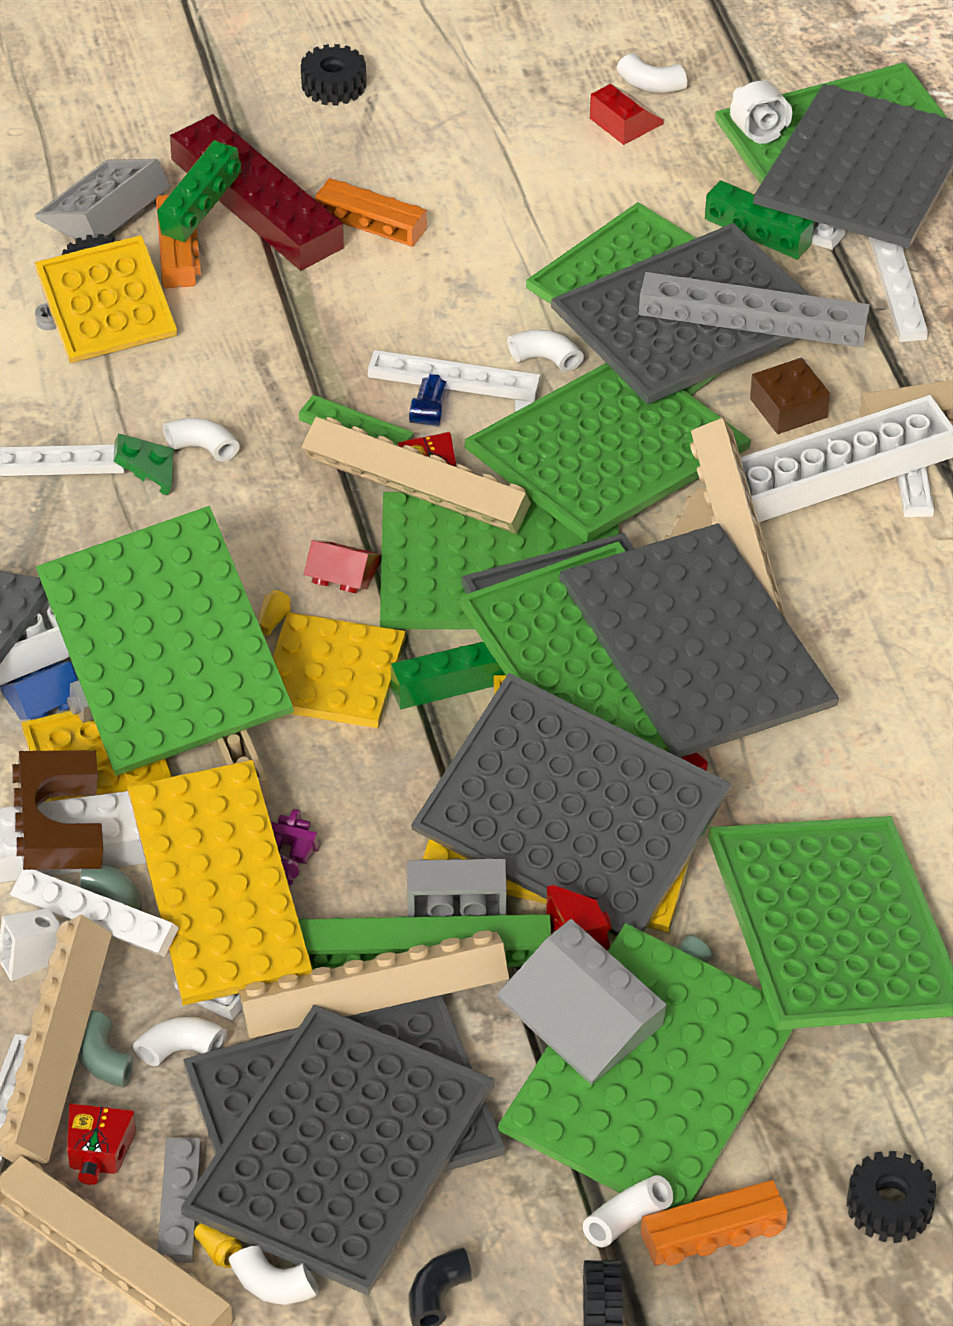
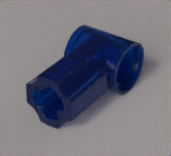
M429 374L428 377L422 379L417 398L413 397L411 401L410 423L434 427L439 426L442 415V402L446 392V381L440 375Z

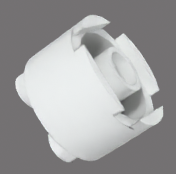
M755 81L734 91L730 115L733 122L749 139L759 144L769 143L782 135L780 131L784 126H789L792 119L791 105L769 81Z

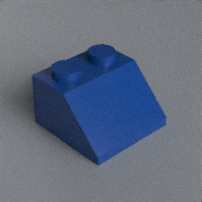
M70 661L56 662L34 673L26 674L7 684L0 685V691L20 720H33L49 716L47 711L58 707L59 711L68 709L67 697H70V683L78 680Z

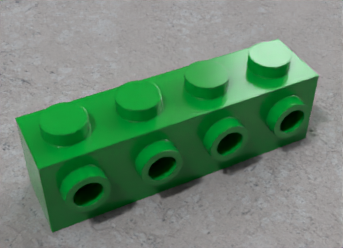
M215 140L211 143L158 208L157 216L161 235L184 243L241 173V162L236 147Z
M722 180L706 194L705 220L721 227L734 223L751 240L796 260L812 245L814 221L753 204L754 194Z
M478 642L391 663V689L401 710L493 687V676L505 675L485 643Z

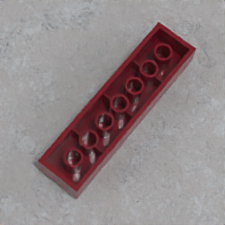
M214 114L170 135L171 160L186 173L189 172L214 140L238 149L241 173L218 201L298 270L302 271L344 249L343 223Z

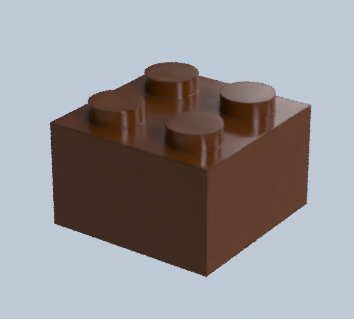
M802 357L752 374L750 400L777 435L828 417L830 392Z

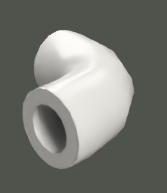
M628 54L617 65V72L633 87L646 92L669 93L680 91L687 87L686 74L680 64L655 67L643 62L636 54Z
M532 329L515 333L507 338L509 351L516 362L535 357L546 358L553 361L562 372H569L576 369L583 361L584 355L578 346L566 336L550 330Z
M189 417L163 424V432L167 444L170 448H174V451L190 446L201 447L208 450L214 459L220 462L232 459L239 451V443L224 426L208 419Z
M176 1017L154 1025L134 1042L133 1048L142 1061L157 1067L171 1053L180 1050H193L203 1054L221 1049L227 1037V1030L218 1024L198 1017Z
M654 1175L629 1187L604 1203L584 1220L583 1231L587 1239L595 1246L607 1247L622 1233L640 1222L642 1216L670 1207L673 1201V1192L669 1182L660 1175Z
M259 1245L239 1250L228 1259L243 1287L264 1302L289 1305L309 1300L319 1295L316 1280L304 1263L290 1269L276 1268L268 1262Z

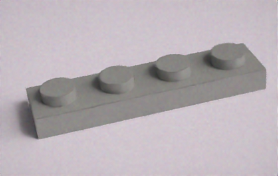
M166 1138L157 1252L160 1255L166 1254L170 1256L175 1263H193L196 1221L183 1216L181 1206L199 1180L201 1138Z

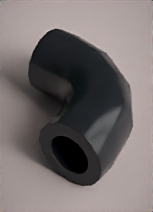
M464 1247L453 1249L432 1258L417 1272L408 1294L409 1316L413 1326H440L447 1317L443 1302L445 1294L457 1285L472 1281L470 1263Z

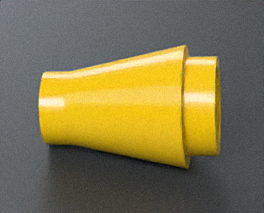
M271 590L269 594L264 595L257 621L265 636H269L272 630L291 611L290 605L292 601L282 591Z
M202 1223L194 1230V1237L200 1242L214 1265L218 1267L230 1268L229 1257L243 1249L240 1240Z

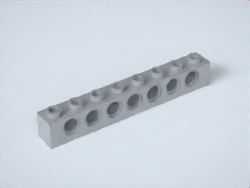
M645 272L640 292L639 315L863 348L870 304Z

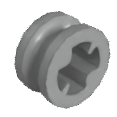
M48 303L38 306L35 310L37 326L43 330L56 329Z

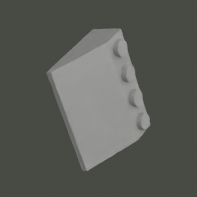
M158 158L106 160L34 215L37 220L74 239L81 237L82 240H85L86 235L92 234V238H97L98 234H104V238L107 239L108 235L114 230H119L126 226V221L132 216H137L144 212L145 206L155 202L157 196L163 195L162 193L171 186Z
M572 919L551 934L497 994V998L591 1085L663 1026L667 1006Z

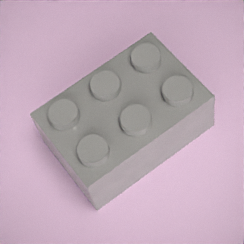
M505 859L407 860L408 917L506 915Z

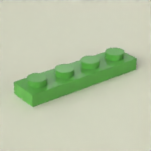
M312 395L299 411V421L312 425L315 417L324 420L330 417L342 423L343 427L352 429V427L361 428L368 433V436L378 438V436L386 437L393 441L396 446L397 442L414 439V432Z

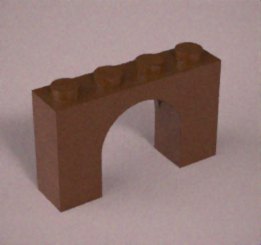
M96 750L19 751L18 764H12V783H18V788H13V807H19L20 812H15L14 826L15 832H21V837H16V857H22L23 870L102 868V823H60L47 818L37 808L45 800L57 796H95L98 778Z

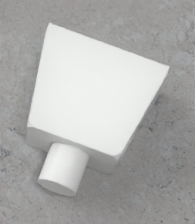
M46 908L2 916L0 963L10 981L48 967L49 958L54 952L58 940L56 933L63 923H58L51 910Z

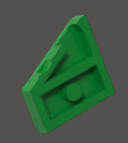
M118 433L115 439L113 462L124 469L130 470L142 481L149 478L161 486L160 493L168 496L172 485L174 448Z

